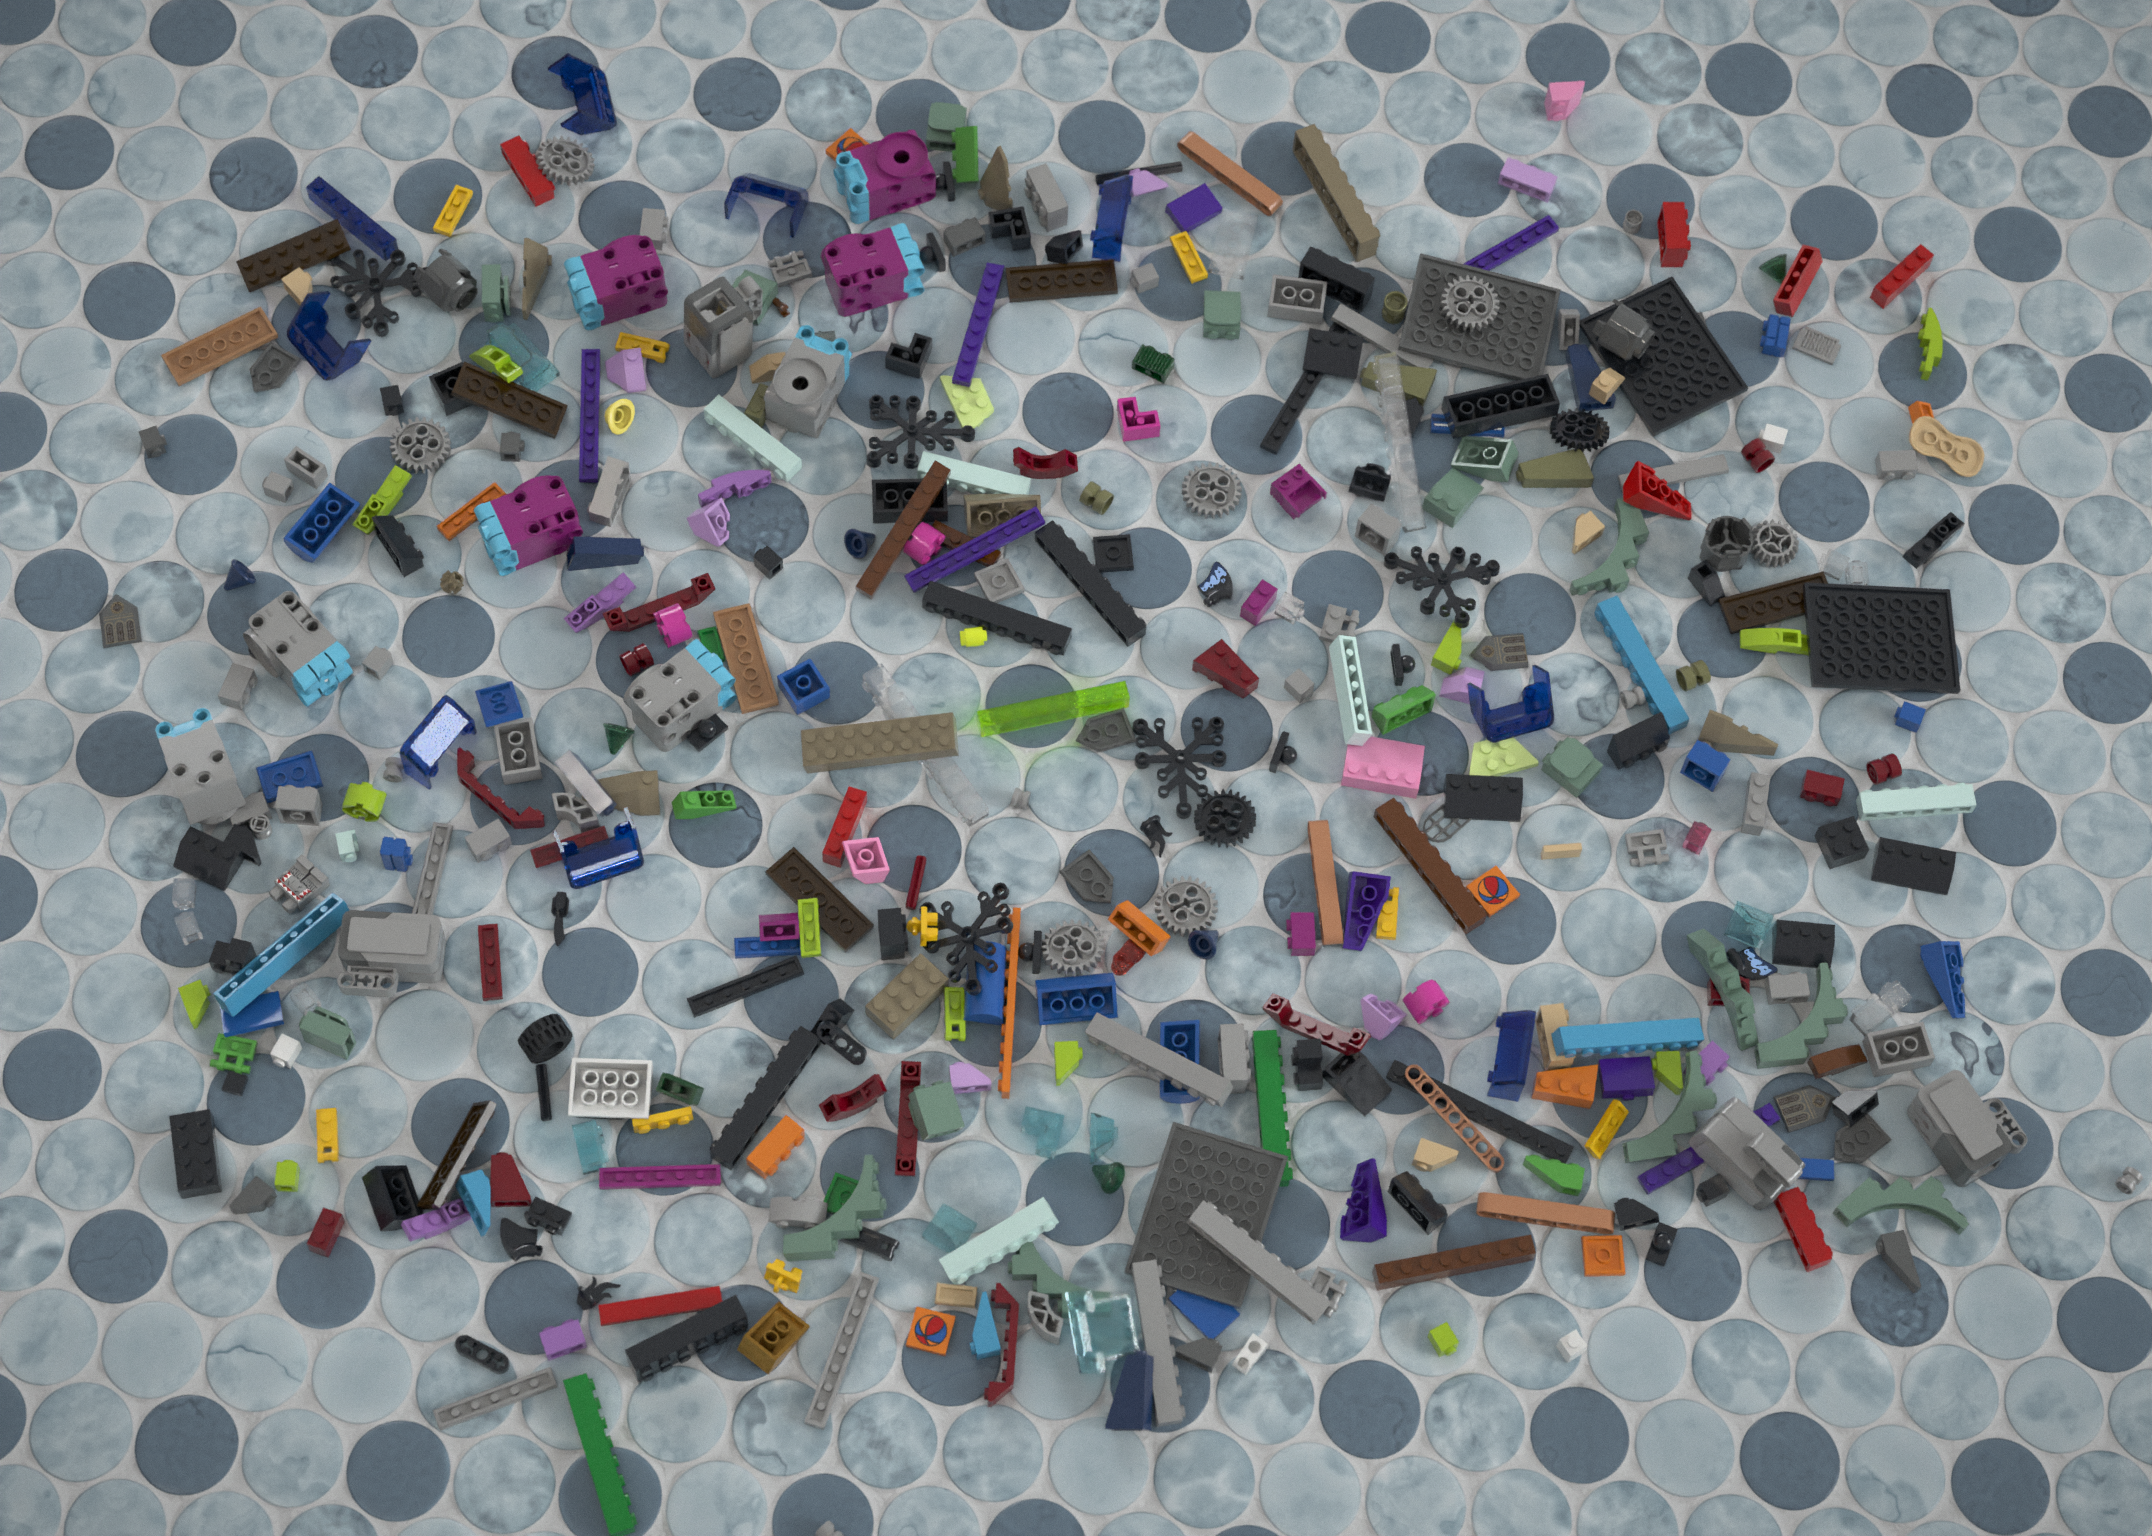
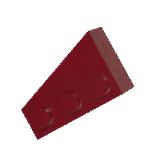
M1223 639L1193 660L1192 671L1205 675L1210 681L1214 680L1226 690L1243 699L1258 688L1259 677Z

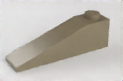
M1001 146L997 147L980 180V189H978L980 200H984L986 206L995 210L1013 208V200L1011 197L1009 198L1011 186L1008 177H1010L1008 160Z
M524 238L523 261L526 271H523V285L525 287L522 289L523 319L527 320L548 275L549 266H552V255H549L547 247L529 238Z

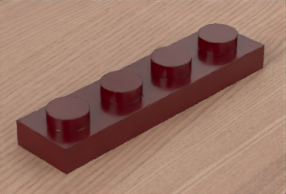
M601 826L531 849L530 852L535 867L539 868L611 843L605 826Z
M498 924L478 925L483 1001L503 999Z

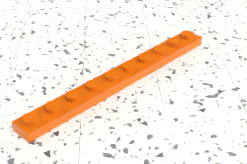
M1014 907L1013 914H1009L1008 917L1013 923V929L1007 934V944H1011L1010 951H1006V961L1010 963L1009 969H1005V978L1008 980V987L1004 989L1007 1005H1004L1003 1009L1006 1024H1002L1001 1036H1005V1042H1001L1000 1054H1004V1059L999 1062V1073H1003L1002 1080L998 1079V1091L1002 1092L1001 1098L1005 1099L1010 1097L1021 908Z

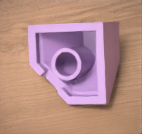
M641 348L621 350L605 361L607 379L609 381L615 382L627 393L646 391Z
M722 498L695 510L687 517L694 535L716 547L721 546L729 539V531L726 530L727 522L730 521V514Z
M1465 667L1445 677L1439 696L1476 706L1485 671Z
M1369 994L1361 999L1364 1028L1369 1031L1373 1038L1380 1041L1387 1037L1405 1019L1407 1014L1392 1001H1379L1376 995Z

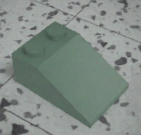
M1463 436L1452 460L1451 467L1489 481L1508 482L1519 452L1513 439Z
M1452 468L1426 495L1422 509L1453 528L1484 487L1455 468Z

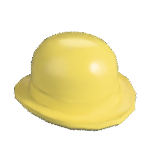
M619 399L609 405L604 417L612 433L619 435L627 431L634 419V405L628 399Z

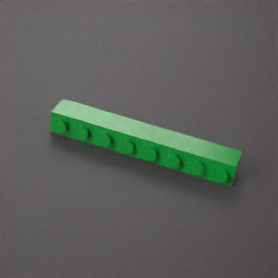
M1277 1030L1253 1031L1252 1050L1261 1148L1288 1156L1279 1186L1286 1187L1289 1185L1290 1180H1293V1170L1289 1168L1288 1161H1291V1149H1287V1142L1290 1140L1289 1130H1285V1123H1288V1114L1283 1108V1104H1286V1093L1282 1092L1281 1086L1284 1085V1073L1280 1074V1067H1283V1058L1278 1052V1048H1281V1037L1277 1036Z
M587 1373L563 1380L609 1534L610 1536H624L635 1532L634 1525H637L634 1512L630 1513L628 1506L631 1505L628 1493H623L622 1486H625L623 1475H618L616 1467H619L616 1454H611L610 1448L614 1446L611 1436H606L604 1429L608 1428L605 1417H600L598 1410L602 1409L599 1398H594L592 1392L596 1390L593 1378L588 1379Z

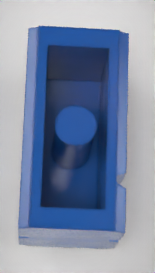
M1770 314L1768 319L1764 320L1762 331H1765V335L1761 336L1759 346H1762V354L1780 358L1784 356L1790 318Z
M384 837L380 849L384 868L392 871L395 869L400 872L408 871V866H412L413 862L411 847L407 846L405 839L396 838L394 840L393 837Z

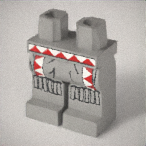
M303 854L296 859L297 862L274 880L275 886L269 892L270 897L275 902H278L283 896L287 898L282 903V907L288 914L296 909L301 911L305 908V905L309 904L330 886L328 877L317 867H314V864Z

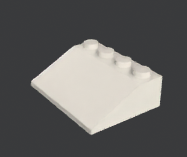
M572 1058L568 1117L649 1119L653 1083L652 1060Z

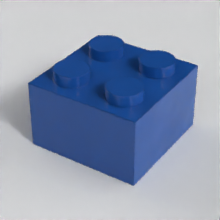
M811 659L777 676L778 687L796 715L830 698V688Z
M1697 740L1686 756L1680 773L1713 792L1724 776L1731 759L1723 752H1718L1711 748L1706 742Z

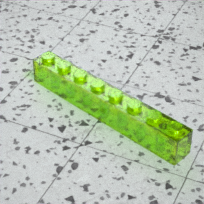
M1126 681L979 710L977 711L976 721L980 737H986L1128 708L1130 696Z

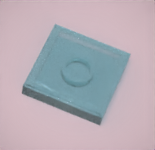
M943 1203L923 1232L922 1238L949 1254L967 1242L977 1227V1223Z

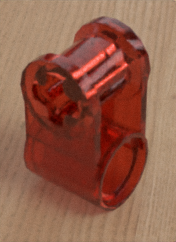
M1128 939L1113 956L1112 972L1118 976L1125 975L1143 958L1146 952L1131 939Z

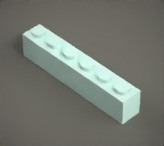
M716 396L704 408V419L708 424L717 427L722 435L731 438L736 446H741L745 449L750 457H755L759 460L760 464L764 468H769L773 471L778 479L788 482L802 468L801 458L722 396Z
M923 451L917 469V479L924 478L935 460L951 469V474L947 479V487L955 488L960 492L1028 495L1031 488V478Z
M1338 635L1329 646L1344 740L1345 744L1363 746L1372 735L1356 637Z
M1958 783L1953 786L1941 784L1936 787L1920 786L1912 789L1902 787L1898 790H1891L1889 788L1880 791L1864 790L1859 793L1856 804L1859 820L1867 821L1972 813L1976 807V800L1972 784Z
M1042 1197L939 1260L954 1285L961 1284L967 1281L968 1277L974 1273L984 1271L989 1264L999 1262L1009 1252L1017 1251L1024 1243L1034 1241L1044 1231L1052 1230L1059 1221L1049 1203Z

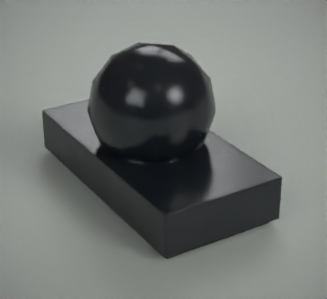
M949 161L943 162V174H936V190H946L948 202L955 201V186L951 164Z
M934 233L926 234L927 246L921 248L919 257L925 264L935 262L939 273L943 272L946 269V260Z
M1393 644L1390 656L1394 685L1402 686L1404 680L1403 673L1412 672L1416 663L1410 655L1401 656L1400 645Z
M715 713L708 720L701 721L698 728L686 736V738L700 752L727 731L728 726Z
M1283 731L1270 761V772L1276 773L1280 761L1290 765L1297 759L1295 748L1286 746L1290 734Z
M1034 930L1033 944L1025 942L1018 948V956L1023 961L1033 960L1032 974L1040 973L1042 932L1039 930Z
M1658 1222L1645 1260L1664 1267L1678 1229Z

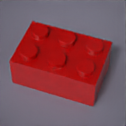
M1684 202L1662 203L1657 219L1661 267H1683L1684 261L1688 259L1691 241L1687 237L1689 235V224H1686L1688 209H1685Z

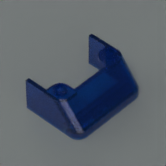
M569 53L547 67L548 71L561 76L562 86L566 90L573 92L578 112L563 121L561 127L579 135H587L608 131L617 126L607 78L602 69Z
M745 173L736 177L724 202L725 219L729 220L739 193L748 192L783 202L788 207L794 208L790 219V237L794 238L809 200L807 190L751 173Z
M1123 175L1106 180L1103 185L1100 184L1098 195H1101L1096 227L1095 230H1091L1090 241H1093L1092 258L1114 259L1115 262H1121L1123 235L1129 204L1132 201L1134 178L1132 175Z
M329 291L307 293L287 328L289 341L325 381L334 380L358 364L372 341L370 338L348 341L343 349L325 327L328 324L329 316L323 306L331 294Z
M1532 665L1534 683L1524 687L1522 701L1490 710L1489 704L1485 700L1484 690L1471 682L1467 683L1471 713L1486 740L1495 743L1545 729L1553 724L1554 709L1548 671L1537 665Z
M444 695L403 743L399 752L405 774L429 790L432 787L430 778L435 777L439 771L438 760L460 734L464 736L470 733L474 735L477 733L474 719L448 695Z
M628 807L624 808L627 821L619 823L614 828V837L578 848L574 841L561 843L557 831H553L558 853L571 888L580 889L637 870L643 866L644 858L637 830Z
M1536 1011L1502 1012L1501 1016H1497L1495 1027L1499 1028V1037L1493 1071L1489 1070L1487 1082H1490L1487 1096L1515 1102L1519 1101L1527 1077Z

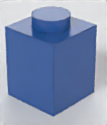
M1904 701L1902 707H1897L1894 717L1897 718L1895 725L1917 733L1926 709Z

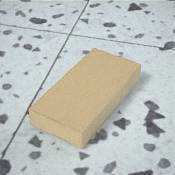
M1581 843L1544 845L1540 853L1541 860L1580 857L1582 845Z
M937 1283L935 1304L975 1309L977 1287Z

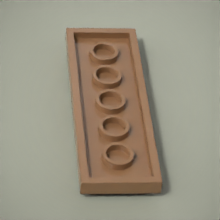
M260 306L162 354L161 357L178 386H181L278 338V334Z
M750 603L713 612L729 672L736 679L733 686L741 713L745 714L779 705Z

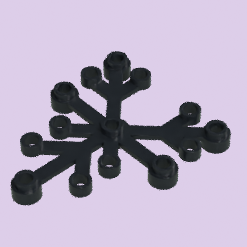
M360 249L353 252L356 268L341 260L339 255L326 260L328 265L338 266L351 274L331 277L330 283L333 288H339L344 283L364 282V284L358 285L349 284L344 288L345 294L348 297L355 296L357 292L365 291L356 303H348L345 306L344 310L348 318H358L360 309L373 295L375 306L361 321L365 328L373 326L375 334L379 337H384L389 332L384 316L392 324L399 321V315L396 311H391L382 305L381 292L384 288L401 285L408 289L413 297H419L422 294L418 285L413 284L416 282L413 276L418 267L414 262L407 265V269L399 278L387 279L397 266H402L406 261L404 252L401 250L391 252V262L379 276L377 271L379 263L375 258H370L367 261L371 277L365 275L363 264L365 255Z
M873 395L869 399L871 420H893L903 428V433L892 441H880L878 437H871L869 439V447L871 449L881 448L878 451H871L867 454L866 463L871 468L879 467L881 465V458L886 454L888 463H897V446L907 439L908 453L904 456V466L908 469H914L918 466L919 458L915 454L916 440L923 444L928 451H933L936 448V441L943 446L945 451H952L954 449V441L952 439H945L943 436H960L964 442H971L975 439V429L970 425H966L962 429L943 428L955 421V413L953 411H946L944 418L930 428L924 427L937 420V413L934 410L927 411L926 417L916 423L917 412L921 408V401L917 396H910L906 400V409L909 411V423L898 415V407L900 406L899 396L892 395L889 398L891 409L884 404V400L880 395ZM924 435H929L932 438L927 439Z
M1414 546L1411 549V557L1415 559L1417 565L1399 559L1394 552H1390L1384 557V566L1387 569L1401 567L1412 572L1408 574L1405 572L1396 573V583L1405 584L1407 581L1413 580L1412 587L1416 591L1434 586L1428 598H1424L1420 603L1421 613L1425 615L1434 613L1435 600L1443 589L1448 600L1440 606L1439 614L1442 617H1448L1453 608L1456 614L1454 624L1458 628H1466L1470 622V616L1461 607L1472 611L1475 609L1476 601L1473 598L1465 600L1455 596L1450 586L1452 581L1468 577L1480 582L1482 585H1488L1491 577L1497 576L1500 570V565L1496 560H1489L1485 565L1476 567L1481 563V555L1473 553L1470 555V561L1465 570L1452 573L1456 564H1460L1465 560L1466 552L1459 546L1451 550L1450 561L1444 571L1439 564V555L1437 553H1430L1428 555V563L1432 565L1435 572L1430 571L1422 557V548L1419 546ZM1427 577V578H1430V579L1422 580L1421 578Z
M1200 717L1193 718L1194 740L1184 750H1176L1164 740V719H1155L1154 729L1156 733L1148 727L1146 720L1142 718L1136 719L1133 722L1132 728L1133 732L1139 735L1136 738V746L1138 748L1159 746L1169 755H1148L1145 752H1140L1135 756V766L1139 769H1146L1150 763H1170L1165 768L1157 771V779L1162 782L1166 781L1168 776L1177 768L1178 774L1166 785L1158 788V796L1163 799L1167 798L1169 793L1178 785L1179 804L1176 807V815L1181 819L1189 818L1192 807L1187 803L1186 784L1201 798L1207 796L1208 787L1204 784L1199 785L1185 773V768L1193 773L1197 780L1202 781L1206 779V769L1203 767L1198 768L1192 762H1211L1215 767L1225 765L1226 754L1221 750H1216L1212 754H1192L1200 745L1221 746L1223 744L1224 737L1220 734L1224 729L1223 719L1220 717L1211 718L1209 726L1202 732L1203 719ZM1157 723H1162L1163 725H1162V726H1157L1156 724H1157ZM1219 738L1221 741L1217 742L1214 739ZM1202 772L1204 773V775L1200 776L1198 775V773ZM1164 773L1166 776L1162 777L1159 774ZM1204 789L1205 792L1201 793L1199 792V790ZM1165 790L1167 793L1163 794L1160 791Z
M1002 882L993 886L992 893L994 896L992 899L985 891L978 894L977 899L980 902L981 914L971 927L966 926L962 928L952 921L954 906L949 901H945L941 905L943 915L939 914L930 902L923 903L919 908L920 914L921 907H927V912L938 913L937 926H927V928H938V931L948 928L958 934L937 941H927L926 946H923V948L928 953H936L939 948L957 944L953 951L946 956V960L950 965H956L954 969L949 971L948 978L953 983L959 982L961 979L960 973L967 965L969 979L965 982L964 988L970 995H978L982 989V985L977 979L976 962L983 965L989 973H994L998 969V965L994 960H989L974 951V944L983 949L986 955L992 956L996 952V947L991 942L987 943L979 937L998 932L1008 934L1013 929L1012 921L1006 917L1011 912L1010 907L1005 903L996 907L1000 900H1005L1009 896V888ZM1002 916L997 920L996 925L979 929L988 917ZM966 947V953L960 960L959 955Z

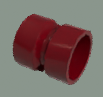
M1760 438L1750 441L1741 450L1742 456L1746 461H1751L1750 466L1756 473L1766 470L1775 461L1773 454L1769 450H1765L1766 446Z
M644 643L634 647L633 652L628 650L619 655L620 661L630 677L639 673L641 668L647 669L654 665L653 657Z
M1894 753L1882 756L1881 760L1877 758L1866 764L1868 776L1875 785L1886 782L1887 778L1891 780L1902 775L1900 761Z

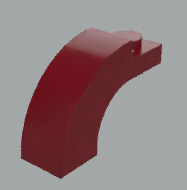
M874 1074L848 1092L832 1094L820 1103L819 1107L826 1122L842 1120L858 1114L877 1103V1099L886 1093L887 1089L880 1075Z

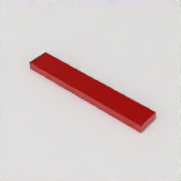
M720 1286L601 1304L598 1305L601 1326L702 1311L722 1302Z

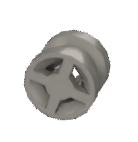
M1016 787L1010 805L1014 807L1020 806L1021 809L1026 810L1031 792H1023L1020 788Z

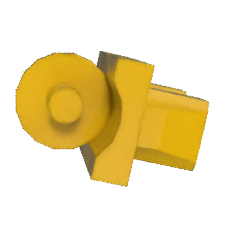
M921 907L920 920L917 917H913L912 920L907 922L906 928L912 935L916 936L920 932V946H926L927 941H937L938 928H927V926H937L938 913L927 912V907Z
M776 1259L772 1264L768 1263L764 1279L768 1280L769 1284L774 1285L773 1292L778 1293L782 1289L797 1293L800 1287L802 1270L793 1267L790 1272L784 1270L785 1263L779 1259Z

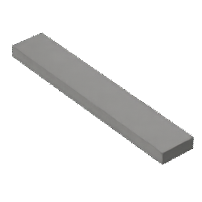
M1341 303L1331 318L1332 321L1354 334L1364 337L1366 341L1409 366L1430 368L1434 361L1432 358L1398 350L1399 337Z
M1724 454L1653 468L1656 471L1655 475L1660 480L1664 478L1667 481V485L1729 472ZM1629 473L1618 475V481L1622 493L1623 484L1626 481Z
M433 822L412 914L433 915L453 831V825Z
M551 1367L440 1407L433 1410V1413L441 1431L557 1388V1384Z

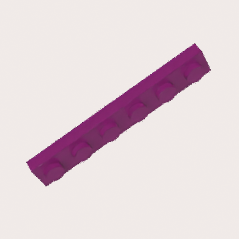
M720 1164L599 1168L600 1190L721 1186Z

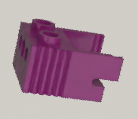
M1300 463L1272 482L1270 488V495L1277 500L1279 505H1282V508L1293 520L1299 518L1302 513L1322 500V497L1324 499L1327 497V492L1308 474L1306 469H1303Z

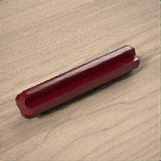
M916 856L906 900V909L909 910L916 909L926 865L925 856Z

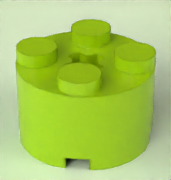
M362 782L361 785L350 783L342 804V811L355 819L361 816L366 817L365 821L376 822L380 817L387 793L374 789L373 785L368 782Z

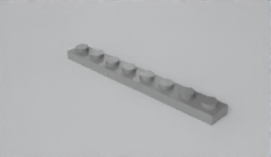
M863 1272L859 1273L804 1421L807 1425L822 1430L825 1429L879 1282L878 1277Z

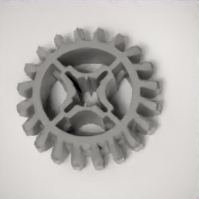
M1773 519L1770 523L1766 520L1763 524L1759 523L1752 530L1753 545L1750 554H1755L1754 560L1760 559L1759 563L1765 562L1766 567L1772 564L1774 569L1777 565L1782 568L1785 563L1789 564L1799 550L1798 536L1793 533V528L1788 529V523L1781 525V520L1778 523H1775ZM1765 535L1766 539L1760 543V538ZM1787 545L1788 549L1782 553L1783 546Z

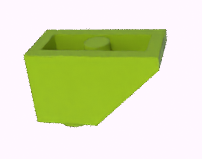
M201 979L178 988L194 1029L198 1028L210 1005L208 996H211L207 984L203 986Z
M1078 1041L1054 1042L1056 1086H1060L1079 1066V1059H1083L1082 1048L1078 1047Z
M1656 1051L1654 1057L1651 1058V1066L1655 1077L1675 1095H1680L1683 1090L1680 1051Z

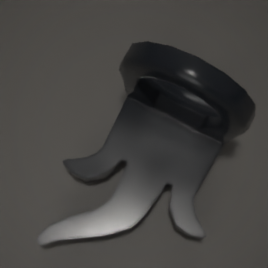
M1154 815L1142 822L1140 830L1151 841L1150 849L1155 847V840L1160 844L1159 857L1161 858L1165 848V840L1162 834L1165 837H1170L1173 833L1166 832L1160 824V816Z
M592 1277V1284L586 1289L582 1286L577 1288L579 1292L577 1304L583 1310L591 1309L605 1297L612 1298L609 1293L602 1294L603 1291L608 1288H619L621 1285L603 1282L596 1287L597 1280L595 1277Z

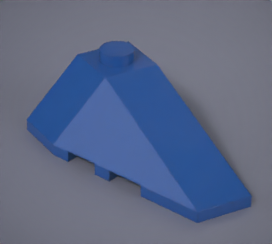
M1939 941L1920 946V956L1951 1017L1953 1019L1965 1018V995L1961 991L1964 977L1960 976V967H1964L1960 941Z

